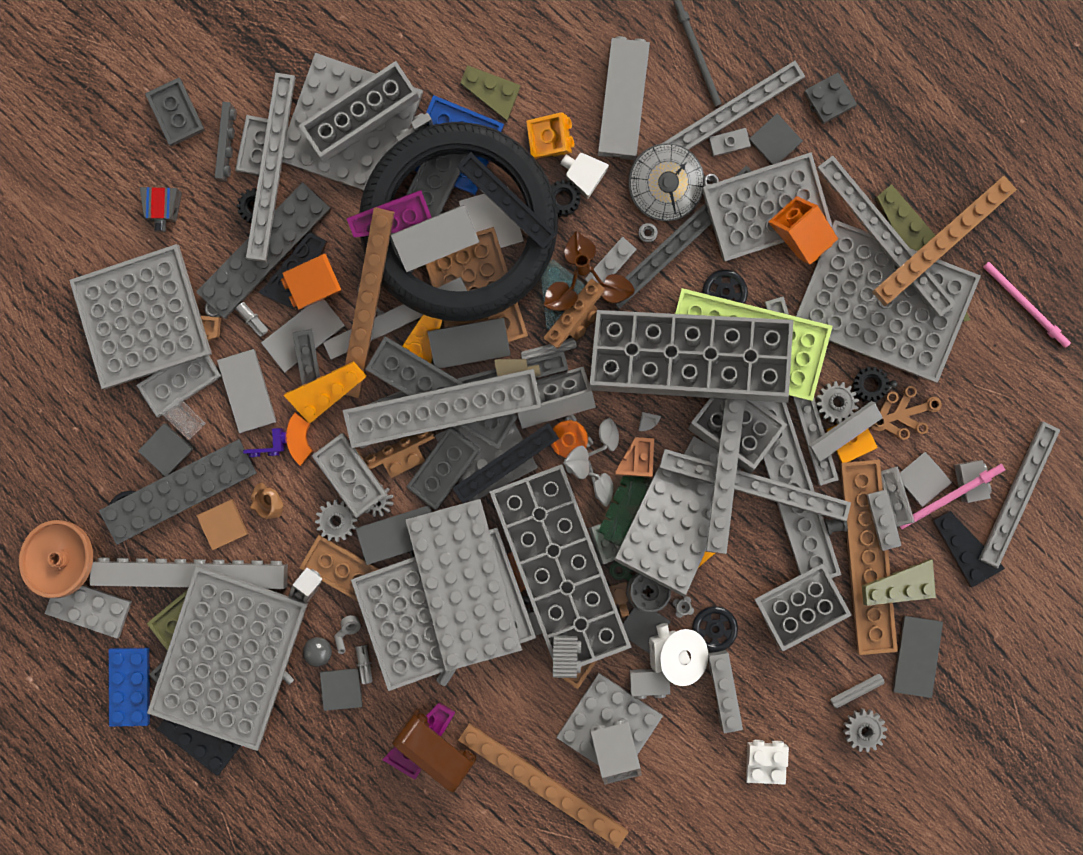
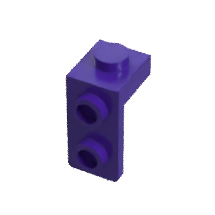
M283 428L272 429L273 448L243 450V454H249V457H260V453L267 452L268 456L280 455L279 452L285 451V443H287L286 432H284Z

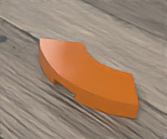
M294 412L287 427V446L293 459L302 466L313 452L307 441V431L311 424L297 412Z

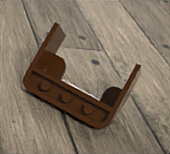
M416 708L399 729L392 744L444 788L454 793L474 765L476 755L467 749L465 751H458L429 727V719L423 713H419L420 709Z

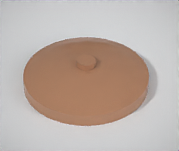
M61 520L48 521L33 529L26 537L19 555V569L24 583L35 594L47 598H61L77 591L87 580L93 564V549L87 534L76 524Z

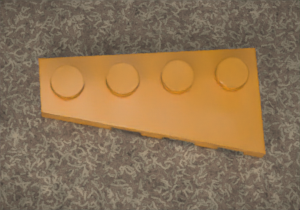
M353 361L310 383L299 386V388L289 391L283 396L310 424L365 379L366 374Z

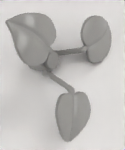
M610 417L603 420L599 427V437L604 444L601 448L588 453L584 446H578L569 453L563 462L567 472L573 473L577 478L585 479L588 475L597 479L593 485L594 492L604 507H608L611 502L613 482L606 473L599 476L589 472L588 458L606 448L609 451H614L617 448L619 433L617 426Z

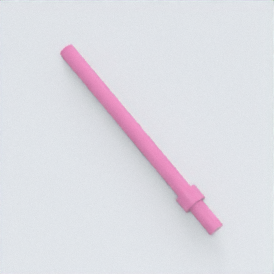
M990 262L983 266L1048 331L1047 334L1052 339L1055 338L1064 348L1070 345L1071 342L1060 333L1061 330L1056 325L1053 326Z
M1000 464L989 471H983L979 477L914 513L915 522L985 482L986 484L992 481V478L1005 471V468ZM913 523L902 525L900 528L904 529Z

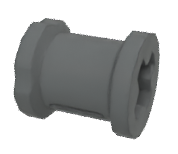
M824 519L829 535L837 531H848L847 521Z

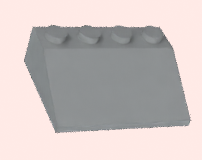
M710 398L691 422L688 430L719 451L725 399ZM745 400L737 463L740 468L750 474L788 425L754 400Z
M824 563L754 599L776 645L781 651H785L852 616Z

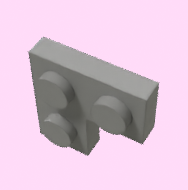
M421 113L413 118L414 121L411 122L412 128L400 131L398 133L399 136L396 137L397 141L399 142L415 131L432 126L433 122L428 113Z

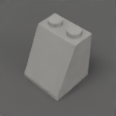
M618 721L613 723V726H598L594 728V731H591L604 785L642 775L629 722Z

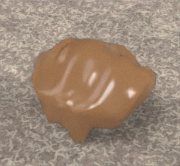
M264 483L257 484L251 495L252 504L250 509L255 510L258 516L266 520L280 517L283 511V502L277 491L267 487Z

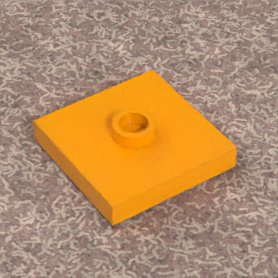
M836 424V425H834V426H832V427L826 429V432L830 431L832 428H834V427L837 426L838 424ZM868 428L836 450L840 462L846 463L878 447Z

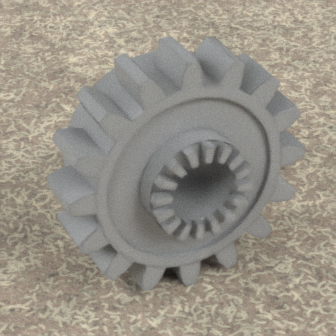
M837 381L833 382L832 386L828 383L825 385L826 390L821 388L819 390L821 395L816 396V399L819 400L816 403V406L820 409L818 412L824 415L823 420L828 418L829 423H833L836 420L837 424H840L842 419L844 421L848 416L850 417L854 414V410L859 408L854 405L859 402V399H854L853 397L857 393L850 392L852 386L845 388V382H842L839 386ZM834 398L840 401V407L834 405Z
M338 499L334 500L333 505L328 501L326 502L327 507H320L322 513H316L320 519L316 520L315 523H320L317 531H323L322 537L328 535V541L335 537V541L339 542L340 537L346 540V534L353 535L351 530L357 528L354 522L358 521V518H354V515L348 506L345 505L344 501L339 504ZM335 515L341 518V523L339 526H336L333 523V517Z
M861 708L860 712L854 710L852 716H847L849 720L843 723L846 726L843 733L848 735L845 737V740L851 742L850 746L852 748L857 746L859 752L864 748L868 753L870 747L877 750L876 744L883 745L880 740L881 738L886 739L883 732L887 731V728L882 726L885 721L879 719L880 715L878 713L873 714L871 709H868L866 712ZM867 726L868 731L865 734H861L862 728Z

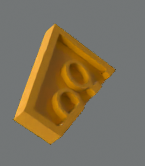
M422 315L402 347L431 363L433 357L428 331L440 329L442 320Z

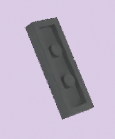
M312 329L293 332L302 385L320 377Z

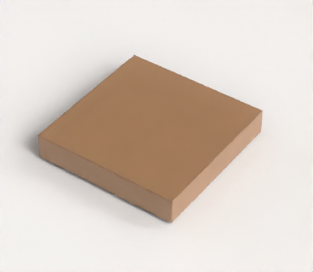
M233 499L197 515L212 550L248 535V531Z

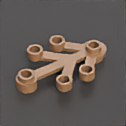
M908 386L904 389V395L895 412L888 414L892 403L897 402L899 398L896 392H888L885 396L886 400L880 409L883 417L882 424L878 425L876 422L871 428L875 431L886 429L897 435L901 440L908 439L910 437L908 429H900L889 423L897 420L915 429L918 434H925L928 431V425L926 423H918L908 416L924 411L937 412L941 409L942 403L939 398L930 397L925 400L924 404L906 409L911 397L917 394L915 387ZM909 388L913 390L912 395H908L907 390ZM890 394L895 396L893 401L889 399ZM933 401L937 403L936 408H933L931 405ZM920 425L924 426L923 432L919 430ZM901 431L906 432V436L904 438L901 437Z

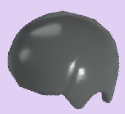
M315 637L309 639L303 647V658L310 666H324L331 658V645L324 638Z

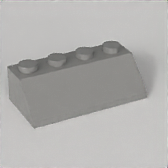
M584 367L536 380L542 407L518 412V417L523 429L595 408L592 389Z

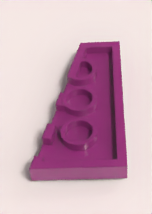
M421 190L377 206V208L395 212L391 233H396L432 218ZM374 208L346 218L353 237L369 236Z
M439 702L426 715L429 719V727L442 736L455 711ZM396 747L382 759L414 780L421 771L419 766Z

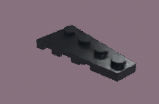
M309 232L259 293L295 310L296 307H293L289 296H292L290 289L285 290L281 281L284 278L282 273L320 256L327 241Z
M947 511L932 520L969 587H974L1005 569L1001 563L999 568H995L978 560L984 546L951 511Z

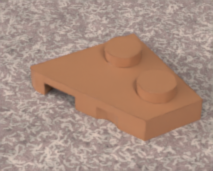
M635 437L616 469L615 475L653 477L654 438Z

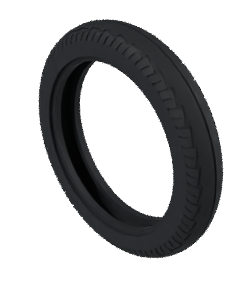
M448 122L428 126L411 133L396 143L386 152L373 169L364 188L359 211L361 213L393 201L403 180L421 164L439 156L469 154L471 152L474 156L486 159L504 170L520 189L526 205L556 234L558 231V214L553 190L547 176L535 158L522 145L506 134L487 126L467 122ZM369 236L360 237L365 254ZM528 236L520 258L503 277L485 287L470 291L439 289L421 281L411 272H406L404 265L393 249L390 238L381 284L398 301L423 315L448 321L483 319L510 308L534 288L548 267L554 252L557 236L544 249Z

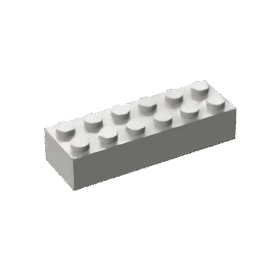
M395 61L299 124V127L321 160L326 162L420 99L418 93Z

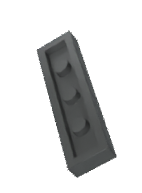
M222 102L215 178L219 182L226 183L227 178L231 175V167L229 166V159L233 156L231 139H234L235 136L233 121L237 117V111L230 102Z

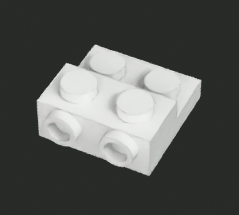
M753 740V743L747 742L746 782L786 784L789 747L783 741L765 743L763 740Z

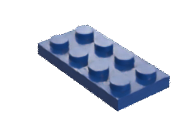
M149 648L109 649V726L150 725V714L147 713L150 706Z

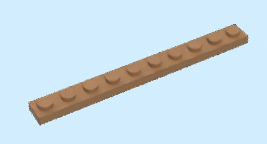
M1005 176L1000 178L875 288L872 293L884 306L889 304L1017 189Z
M377 207L373 210L345 363L347 365L354 361L364 373L395 214L393 211ZM363 380L345 395L359 398Z
M469 723L459 737L458 741L615 847L619 848L628 834L626 828Z

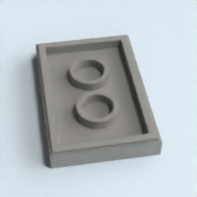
M246 115L235 169L236 172L259 176L268 119Z

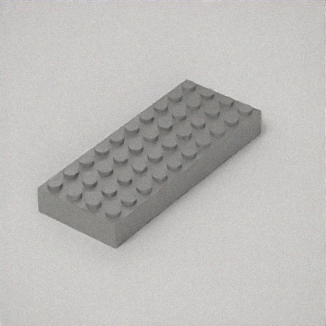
M597 310L590 387L592 391L788 403L793 320Z
M558 465L490 491L552 660L554 636H577V641H581V653H577V661H581V667L632 648L563 465Z

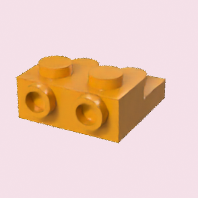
M560 112L526 121L530 152L535 159L572 153L571 148L574 147V139L569 134L572 122L566 114Z

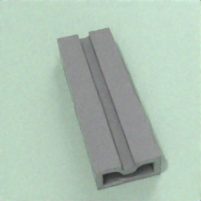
M617 36L611 40L598 156L620 157V159L628 160L636 159L650 42H646L644 39L627 40L626 37Z

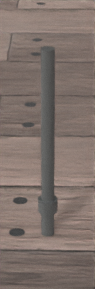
M674 0L673 3L678 13V21L684 28L715 107H719L722 103L690 25L689 14L684 10L681 0Z

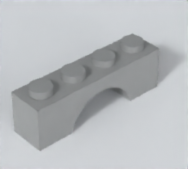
M726 650L709 652L708 664L717 698L720 728L723 733L743 730L729 653Z

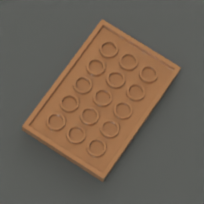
M494 227L476 232L479 243L426 264L432 286L438 288L461 277L467 291L485 287L503 277L508 270ZM518 302L498 314L483 319L471 321L443 320L446 328L504 317L508 343L528 337Z

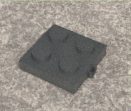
M839 73L804 91L806 98L811 104V111L816 113L822 125L857 106L855 99L850 93L851 91Z

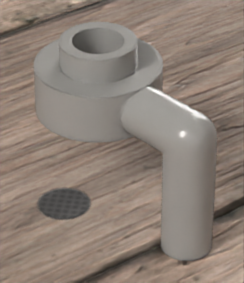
M346 616L340 622L341 629L334 636L339 654H343L346 651L343 637L346 634H354L361 628L359 618L356 616Z

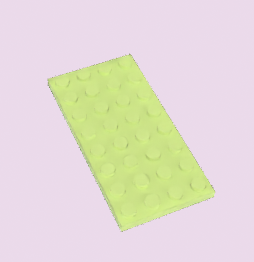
M681 289L675 314L793 320L789 395L813 401L833 326Z

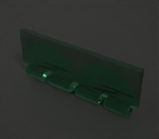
M637 476L622 477L620 484L623 486H618L612 499L619 504L611 502L605 515L611 521L603 519L598 530L599 533L604 535V539L621 546L652 479Z

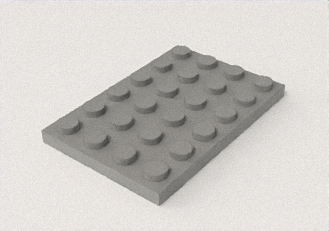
M812 152L702 187L723 262L783 243L784 240L768 221L796 196L818 205L830 226H833Z
M658 466L614 560L684 597L706 551L714 488L697 479L666 471Z

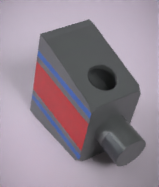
M140 187L144 218L154 222L155 232H166V222L177 221L182 192L177 188Z

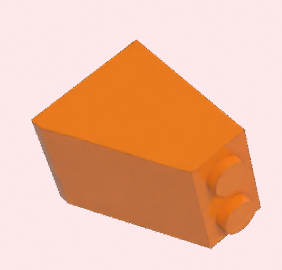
M798 196L768 221L795 255L809 265L816 261L823 252L838 240L818 205Z
M326 254L282 273L284 278L281 281L285 290L289 288L292 296H289L293 307L297 306L299 310L342 292Z

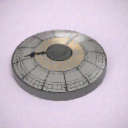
M663 143L649 147L635 159L630 168L628 190L631 200L641 213L651 219L658 221L680 219L697 206L703 194L704 173L701 164L692 152L680 145Z

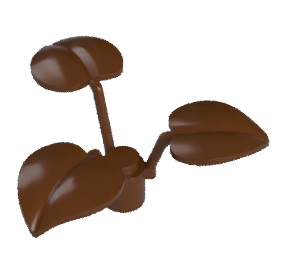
M576 231L569 239L564 252L566 261L569 264L575 265L572 284L569 287L565 282L553 283L546 291L544 306L554 311H564L573 307L578 299L577 293L573 291L577 275L584 276L589 272L605 288L601 296L609 303H620L632 296L635 290L625 277L617 274L608 275L605 283L602 282L594 271V267L590 265V261L596 255L594 243Z

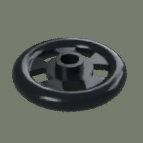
M719 270L712 273L706 279L702 293L727 300L734 298L736 302L745 304L748 297V288L745 280L738 273L732 270ZM722 277H729L730 283H722ZM713 283L718 285L716 292L710 291ZM734 285H739L740 293H735ZM728 289L729 294L724 295L722 290Z
M710 606L704 608L696 615L692 630L700 634L702 638L706 634L713 638L710 643L705 641L707 649L711 652H719L729 648L734 643L738 634V624L734 615L726 608ZM711 614H720V619L711 620ZM702 620L708 622L705 630L700 628ZM729 621L730 629L725 630L723 622ZM714 626L719 627V630L716 633L712 632V628ZM724 634L727 639L724 642L719 643L717 639L722 637Z

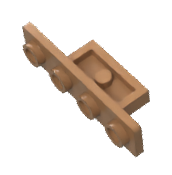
M590 279L578 294L575 305L565 310L544 336V339L558 349L568 336L575 339V341L582 337L589 325L596 320L598 308L594 304L604 293L605 288L593 279Z
M430 431L404 437L396 444L388 445L375 454H369L365 457L364 462L369 469L383 464L390 477L393 478L425 462V458L418 446L434 439V434Z

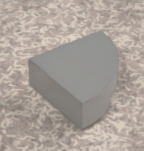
M642 412L638 431L652 429L658 424L661 416Z

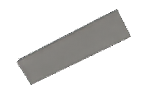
M871 401L812 442L809 447L816 459L821 462L883 417L876 404Z

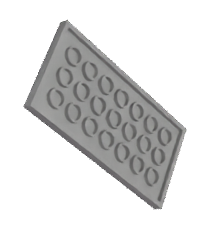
M481 499L406 519L446 672L521 651L520 640Z

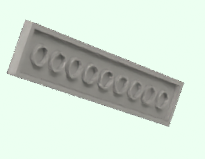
M534 369L345 409L343 414L351 448L537 409L541 408L542 405Z
M756 401L788 424L763 457L768 478L815 492L786 402ZM777 502L799 574L801 575L824 563L831 578L840 576L841 572L823 516Z

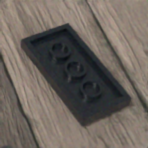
M165 719L157 728L158 731L216 776L223 771L241 747V745Z

